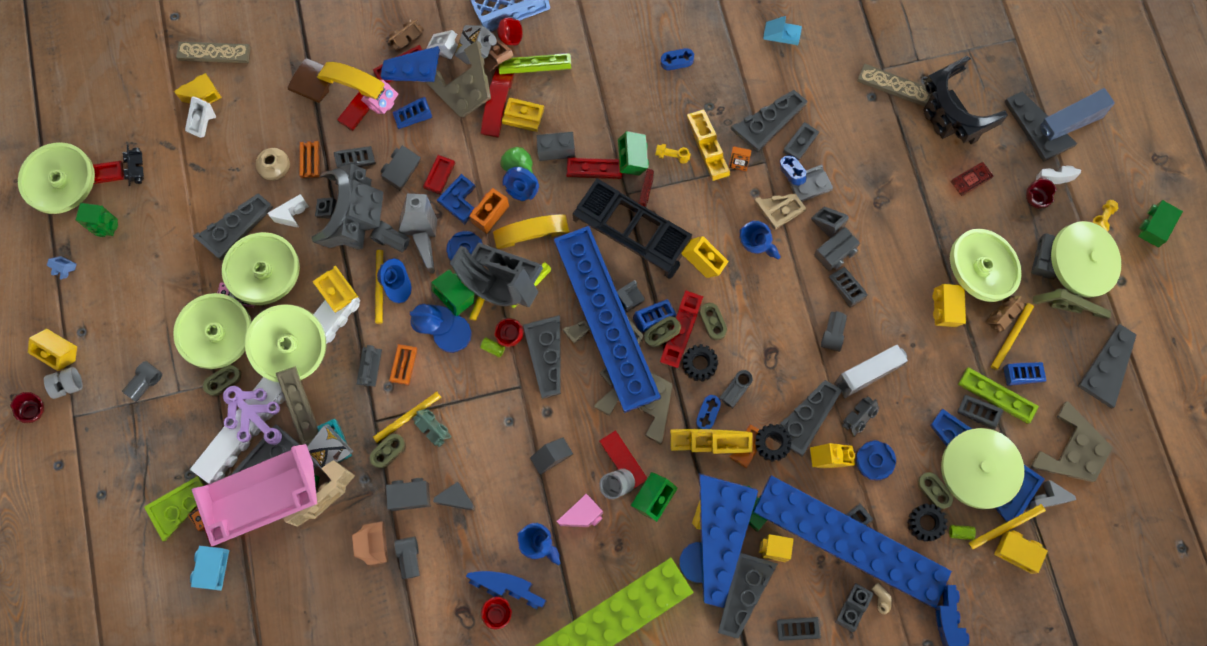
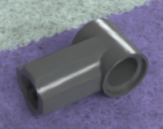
M380 221L379 227L374 228L369 236L376 243L386 244L402 253L407 249L410 241L408 236L394 230L383 221Z
M831 311L827 329L824 331L821 341L822 348L841 351L847 315L842 312Z
M148 361L142 362L136 368L135 376L122 392L137 402L150 386H154L160 381L162 372Z
M747 370L739 371L719 399L733 409L745 391L750 387L753 381L752 374ZM746 376L748 383L745 385L740 384L738 377Z
M416 537L395 540V552L397 558H399L402 579L420 576L417 558L419 551Z

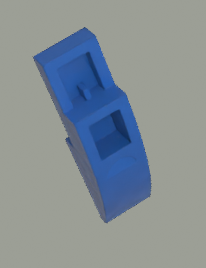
M492 571L471 572L466 575L470 579V584L477 588H480L481 585L488 588L487 593L494 597L499 595L504 597L508 589L510 590L508 595L518 600L520 597L527 599L526 604L536 610L539 606L544 608L547 602L545 599L531 593L530 589L533 584L522 578Z
M945 585L943 606L935 608L937 627L943 646L969 645V634L966 633V628H958L960 612L957 611V603H959L960 594L956 590V585Z

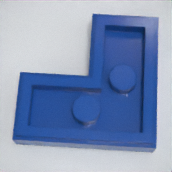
M461 174L442 193L437 202L465 225L470 219V214L474 207L464 199L476 186Z

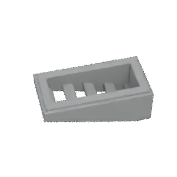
M426 232L413 234L414 242L430 274H433L435 269L430 237Z

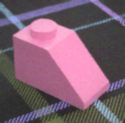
M585 494L557 523L560 526L567 527L596 526L603 519L601 517L603 511Z

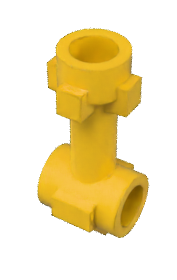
M666 144L657 145L655 153L656 156L662 159L664 155L678 158V161L682 164L687 163L691 157V153H689L687 148L683 147L678 151L666 148Z
M1108 200L1102 207L1103 214L1093 219V223L1101 226L1107 232L1110 227L1108 219L1111 214L1113 215L1118 210V203L1114 200Z

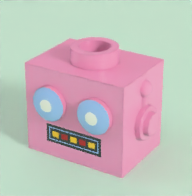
M380 80L385 85L378 97L373 99L364 95L361 100L375 113L385 114L386 111L393 107V101L398 96V93L384 80Z

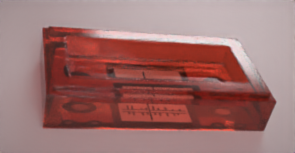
M981 162L952 179L951 183L959 194L963 196L994 176L984 162Z
M647 169L639 199V204L646 208L654 179V170Z

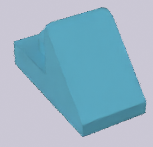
M786 16L766 22L763 39L798 45L802 26L785 23Z

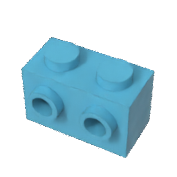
M199 546L194 556L195 568L190 576L191 587L222 591L229 550Z

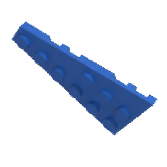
M944 409L940 410L930 425L946 447L956 436L972 429ZM1024 465V480L1017 495L1008 503L995 508L1005 522L1023 514L1045 478Z
M699 473L703 602L724 608L758 490Z

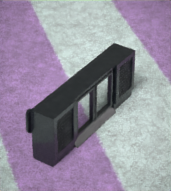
M596 178L572 214L574 222H577L578 219L661 268L665 271L664 276L668 279L673 278L679 269L681 253L692 239L691 233L669 220L667 221ZM619 204L636 213L623 234L606 224ZM641 217L659 226L646 247L628 237Z

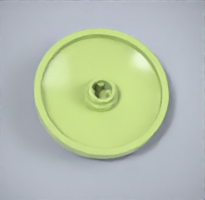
M47 144L32 152L22 164L18 174L19 192L30 206L40 212L48 214L67 212L77 207L89 195L94 184V167L90 158L81 149L72 144Z
M1081 221L1064 227L1055 237L1051 250L1052 265L1057 278L1067 290L1075 295L1091 298L1103 295L1115 286L1121 273V256L1116 242L1104 228L1092 222Z
M973 229L962 234L954 242L950 252L951 268L959 284L969 294L983 301L997 302L1006 299L1017 290L1021 281V265L1016 252L1004 238L989 230Z
M266 232L250 234L238 240L228 250L222 264V278L227 289L235 298L251 305H266L283 298L294 287L300 271L299 258L292 245L283 237Z
M219 293L200 296L188 303L178 315L173 334L175 346L186 361L199 368H223L235 362L246 351L245 338L252 322L246 308L231 296Z
M289 304L277 305L262 311L251 322L245 338L246 354L252 367L268 380L279 383L276 372L295 366L302 380L311 375L323 361L326 352V335L319 320L308 310Z
M985 428L967 430L951 440L942 456L941 471L944 482L952 495L967 506L977 509H992L1002 506L1011 501L1022 486L1024 463L1021 454L1011 440L997 431Z

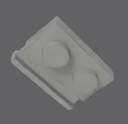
M822 165L806 170L807 179L802 185H793L787 179L793 193L798 196L801 202L833 189Z

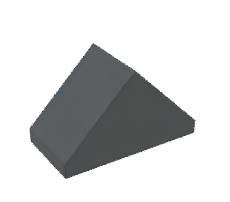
M824 206L811 219L829 238H832L845 227L849 217L844 213Z
M560 438L545 444L530 459L541 475L572 456L573 452L565 439Z
M456 482L433 499V502L439 505L475 511L476 508L459 482Z

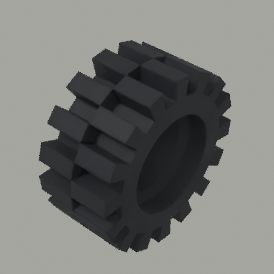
M699 344V346L694 345L693 348H689L683 358L682 366L685 374H688L690 379L694 378V381L701 380L702 382L705 379H710L717 369V354H714V350H710L709 346L703 347V344ZM702 356L706 358L708 362L707 367L703 370L696 369L693 366V359L695 357Z
M779 424L765 425L756 435V450L765 460H771V462L775 460L780 461L790 452L792 442L790 433L786 431V428L780 427ZM774 435L780 438L781 446L777 450L767 448L765 442L769 436Z
M934 504L920 505L909 514L908 517L910 519H908L907 523L910 526L908 528L912 530L913 533L911 534L917 536L916 539L928 542L939 539L940 536L945 534L944 531L948 527L946 525L948 520L944 518L946 514L940 511V507L936 508ZM924 515L931 516L935 521V526L930 531L923 529L920 524V519Z

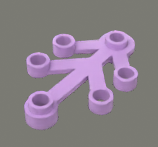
M237 386L228 387L223 393V399L228 404V416L224 420V425L229 429L236 428L238 421L235 418L238 406L242 410L241 429L237 433V439L243 443L250 440L249 425L251 420L264 433L265 441L271 445H276L282 439L281 432L275 428H270L256 413L275 415L280 411L279 404L270 402L267 405H248L244 401L245 399L264 401L267 398V392L261 388L255 391H242ZM235 392V397L230 398V394ZM259 392H263V396L261 398L257 397ZM276 405V409L271 411V406ZM233 419V424L229 426V420ZM274 432V437L269 439V434ZM243 433L247 434L245 439H241Z

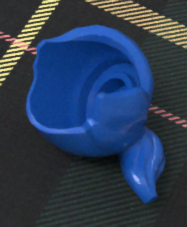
M751 221L740 229L739 238L741 244L748 252L754 254L766 252L770 257L781 258L777 247L772 244L773 238L768 225L761 221Z
M531 523L517 533L519 550L524 556L531 559H540L547 556L556 565L559 566L561 564L558 549L552 546L551 533L544 525Z

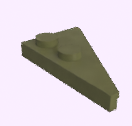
M1056 289L1054 292L1033 296V304L1038 305L1049 302L1052 303L1051 308L1080 314L1083 309L1093 312L1095 317L1106 319L1111 317L1110 310L1082 299V296L1068 293L1066 289Z

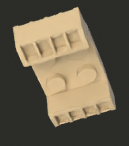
M336 461L329 462L321 469L331 481L319 487V492L316 493L317 504L284 517V521L298 527L308 519L317 518L345 493L346 486L355 475Z

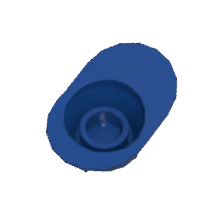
M393 258L380 265L377 280L383 286L388 298L395 303L405 302L411 295L412 286L404 264L399 259Z
M420 304L413 311H410L412 329L418 333L442 335L454 323L452 312L443 306Z

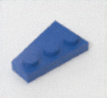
M436 46L384 60L381 78L383 80L434 82L440 53L439 47Z

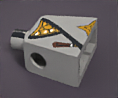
M464 26L455 56L465 64L471 63L464 49L475 41H480L482 46L480 49L481 56L487 58L491 46L496 44V37L484 26Z
M329 424L322 427L307 447L314 469L318 466L322 468L333 460L339 462L354 452Z

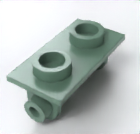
M424 409L416 412L417 415L413 418L414 424L423 433L428 429L430 430L426 437L434 446L441 447L445 443L443 440L452 437L448 433V429L435 419V415L431 411Z

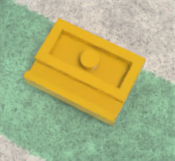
M509 97L504 117L502 118V124L538 132L544 112V105Z
M336 266L312 281L335 313L351 303L353 299L358 298Z

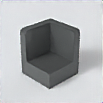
M635 280L617 291L626 312L645 301L644 296L637 288Z

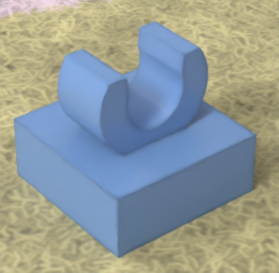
M62 256L48 259L47 266L52 268L51 275L54 276L60 272L59 279L61 280L67 278L68 272L74 271L77 263Z

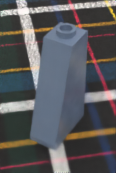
M1103 88L1045 118L1040 125L1041 131L1051 141L1104 118L1115 102L1107 90Z

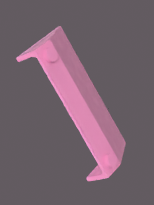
M306 444L291 447L292 450L209 485L191 489L211 547L317 504L313 462Z

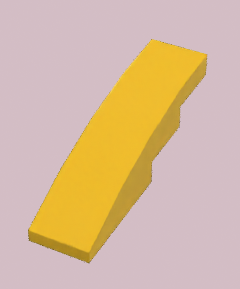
M705 110L687 114L692 133L712 181L730 176V170L723 158V151L717 141V135Z
M673 429L670 430L671 451L691 450L692 452H712L713 454L752 452V432Z

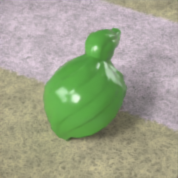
M510 148L501 157L500 165L503 170L508 171L513 167H522L533 173L531 155L524 148Z

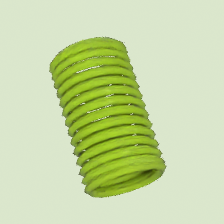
M485 337L480 345V349L501 357L505 346Z
M950 525L949 536L953 539L974 540L976 530L974 526Z

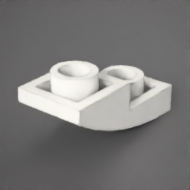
M1062 166L1057 172L1054 169H1042L1036 176V180L1047 178L1053 184L1067 183L1075 180L1081 173V169H1076L1073 166Z

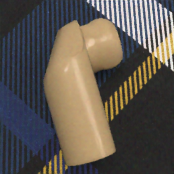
M876 583L871 590L878 596V611L881 614H887L891 610V595L879 583Z

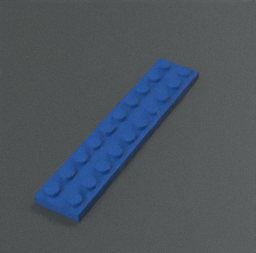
M586 226L555 238V245L624 413L661 399L590 227Z
M773 476L769 477L753 510V513L932 608L937 607L952 572Z

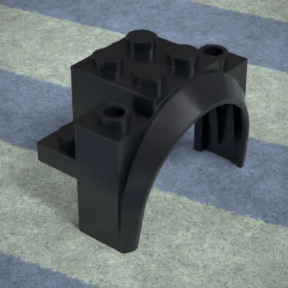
M965 56L928 75L924 85L926 91L931 96L923 111L925 117L933 124L936 134L940 135L942 139L955 133L963 143L969 141L970 144H973L979 140L983 133L1001 125L1008 114L1006 110L990 116L969 114L954 90L949 91L948 80L964 71L967 61L971 59L969 56Z

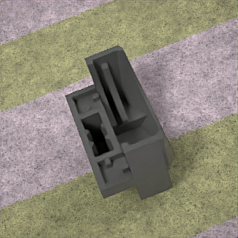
M348 164L337 169L322 172L321 178L331 179L338 185V197L330 221L322 231L312 236L313 243L328 248L344 244L360 250L363 249L365 231L379 227L383 191L371 187L372 179L365 177V169Z
M478 243L472 254H470L466 247L460 246L450 262L463 284L473 293L490 303L499 306L521 304L530 307L539 292L534 283L543 270L542 265L499 249Z

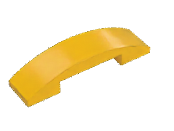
M326 62L317 76L318 79L332 84L337 82L357 89L362 95L373 99L378 97L385 85L382 81L368 73L337 62Z
M566 215L531 218L493 231L497 249L515 246L517 242L547 235L554 237L570 233Z

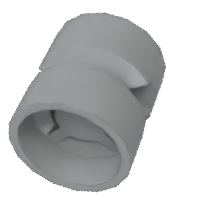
M75 367L61 370L60 373L55 372L44 377L45 389L52 399L65 396L66 393L71 394L80 391L83 388L81 376Z
M619 469L604 475L599 483L601 493L608 499H616L630 493L635 486L633 474L629 470Z

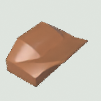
M497 37L496 44L491 46L487 58H484L485 64L483 66L490 72L496 66L510 60L514 56L512 50Z
M384 522L363 525L358 532L352 535L354 557L365 561L367 565L388 562Z

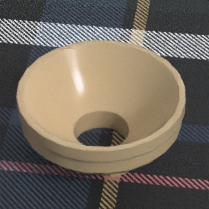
M278 148L263 150L256 159V169L259 175L266 180H278L284 177L290 168L288 156ZM268 156L275 157L272 164H265V159Z

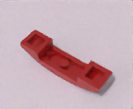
M496 69L489 88L491 99L486 102L481 135L499 138L502 116L515 73L500 74L499 69Z
M685 290L676 319L681 324V330L678 335L667 341L660 363L679 368L704 296Z

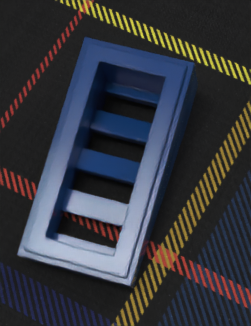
M425 97L392 112L398 129L433 118ZM417 110L418 114L414 115L413 111ZM410 112L411 117L408 118L406 113ZM400 115H403L404 121L402 122L399 117Z
M666 299L636 311L632 318L638 330L643 333L664 318L669 316L676 317L677 314L669 300ZM662 307L665 308L667 315L664 314ZM648 314L651 315L653 321L650 320Z
M1043 362L1013 363L1003 367L1007 386L1047 381ZM1037 367L1040 377H1036L1035 368ZM1028 368H1031L1032 378L1029 377ZM1021 369H1024L1025 378L1022 377ZM1014 370H1017L1018 378H1015Z

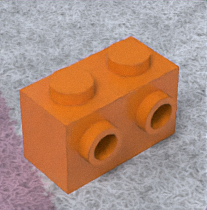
M492 188L485 194L479 205L472 210L470 214L472 224L487 234L508 209V198Z

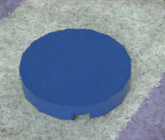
M513 167L503 176V186L505 185L506 192L514 199L520 201L532 200L538 193V180L527 169Z
M470 231L456 233L447 243L446 252L449 260L453 259L460 246L466 247L469 253L472 254L478 243L483 244L482 240Z
M453 315L454 323L446 333L433 335L435 343L445 352H458L466 348L471 341L472 332L470 325L459 315L457 317Z
M874 440L865 443L859 448L856 454V465L864 477L878 481L887 478L894 471L896 456L888 444Z
M701 542L689 544L683 549L679 559L682 574L686 579L694 583H702Z

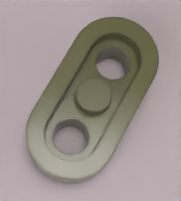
M714 303L704 304L700 310V317L708 336L713 340L723 339L727 332V326L718 306ZM710 311L713 315L709 317L706 315V312ZM717 328L720 330V333L716 334L713 330Z
M666 317L650 327L645 332L644 339L650 346L659 347L679 334L681 324L675 317Z
M233 365L223 367L204 381V391L211 396L222 394L228 387L234 386L240 381L241 371ZM234 373V377L230 379L229 376ZM218 384L217 389L213 390V386Z
M398 434L389 435L371 452V464L376 468L387 467L404 450V439ZM394 442L399 443L397 448H393ZM383 455L384 460L382 462H379V456Z
M927 472L919 477V489L936 508L946 509L951 506L953 502L951 492L934 473ZM925 480L930 481V487L925 485ZM938 496H942L944 498L943 503L938 501Z

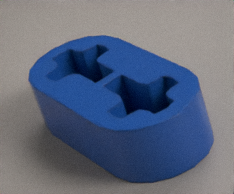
M688 48L665 52L661 56V67L665 70L689 67L694 62V53ZM684 55H687V57L689 58V60H685V58H683V56H684Z
M784 156L780 160L781 171L793 185L804 184L807 179L804 167L794 156Z
M708 395L704 399L696 419L698 429H711L713 427L721 405L720 399L717 396ZM711 400H714V404L717 405V407H713L711 412L707 411L709 404H707L706 402H711ZM705 415H708L710 425L703 427L702 422L699 420H704Z

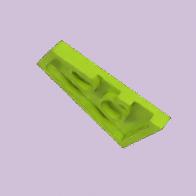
M197 476L144 506L162 541H166L188 517V514L197 507L191 489L205 486L201 477Z

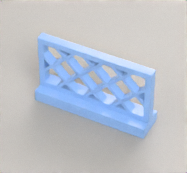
M470 0L481 25L490 32L498 28V24L503 18H513L520 21L550 9L549 0H524L518 3H514L515 0H485L483 4ZM489 1L496 2L494 8L487 6ZM500 4H503V5H506V6H507V7H505V8H503V9H500V10L498 9V7L500 6ZM484 10L491 12L482 16Z

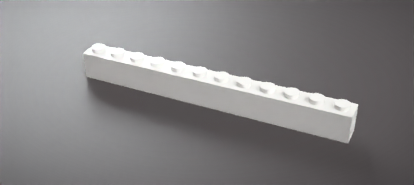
M359 298L353 299L351 303L336 313L325 300L313 314L324 329L326 344L335 338L337 330L346 324L348 316L358 309L359 302L361 301ZM263 377L253 391L261 388L267 392V398L264 401H258L257 399L245 400L248 405H267L270 402L282 404L285 398L278 382ZM259 392L257 397L261 398L263 396V392ZM276 405L271 406L270 410L274 411ZM240 408L236 411L235 419L238 421L236 428L229 429L224 426L190 469L209 484L225 477L224 473L228 468L237 462L239 454L249 447L250 440L254 435H258L261 432L250 420V440L243 443L237 439V433L241 429L242 410ZM256 413L264 422L273 416L270 413ZM233 419L229 420V426L233 424ZM243 433L241 439H245L247 434Z

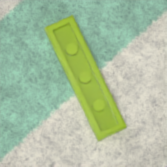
M568 53L514 57L499 64V73L511 74L571 69V56Z
M969 367L966 368L958 383L964 389L1027 424L1031 423L1039 407Z

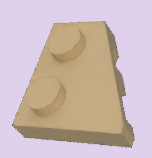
M796 194L772 196V198L768 199L756 198L754 201L774 230L806 211V207Z

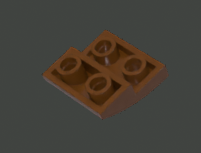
M306 58L293 75L287 88L291 92L320 103L329 93V86L332 83L317 78L324 65Z

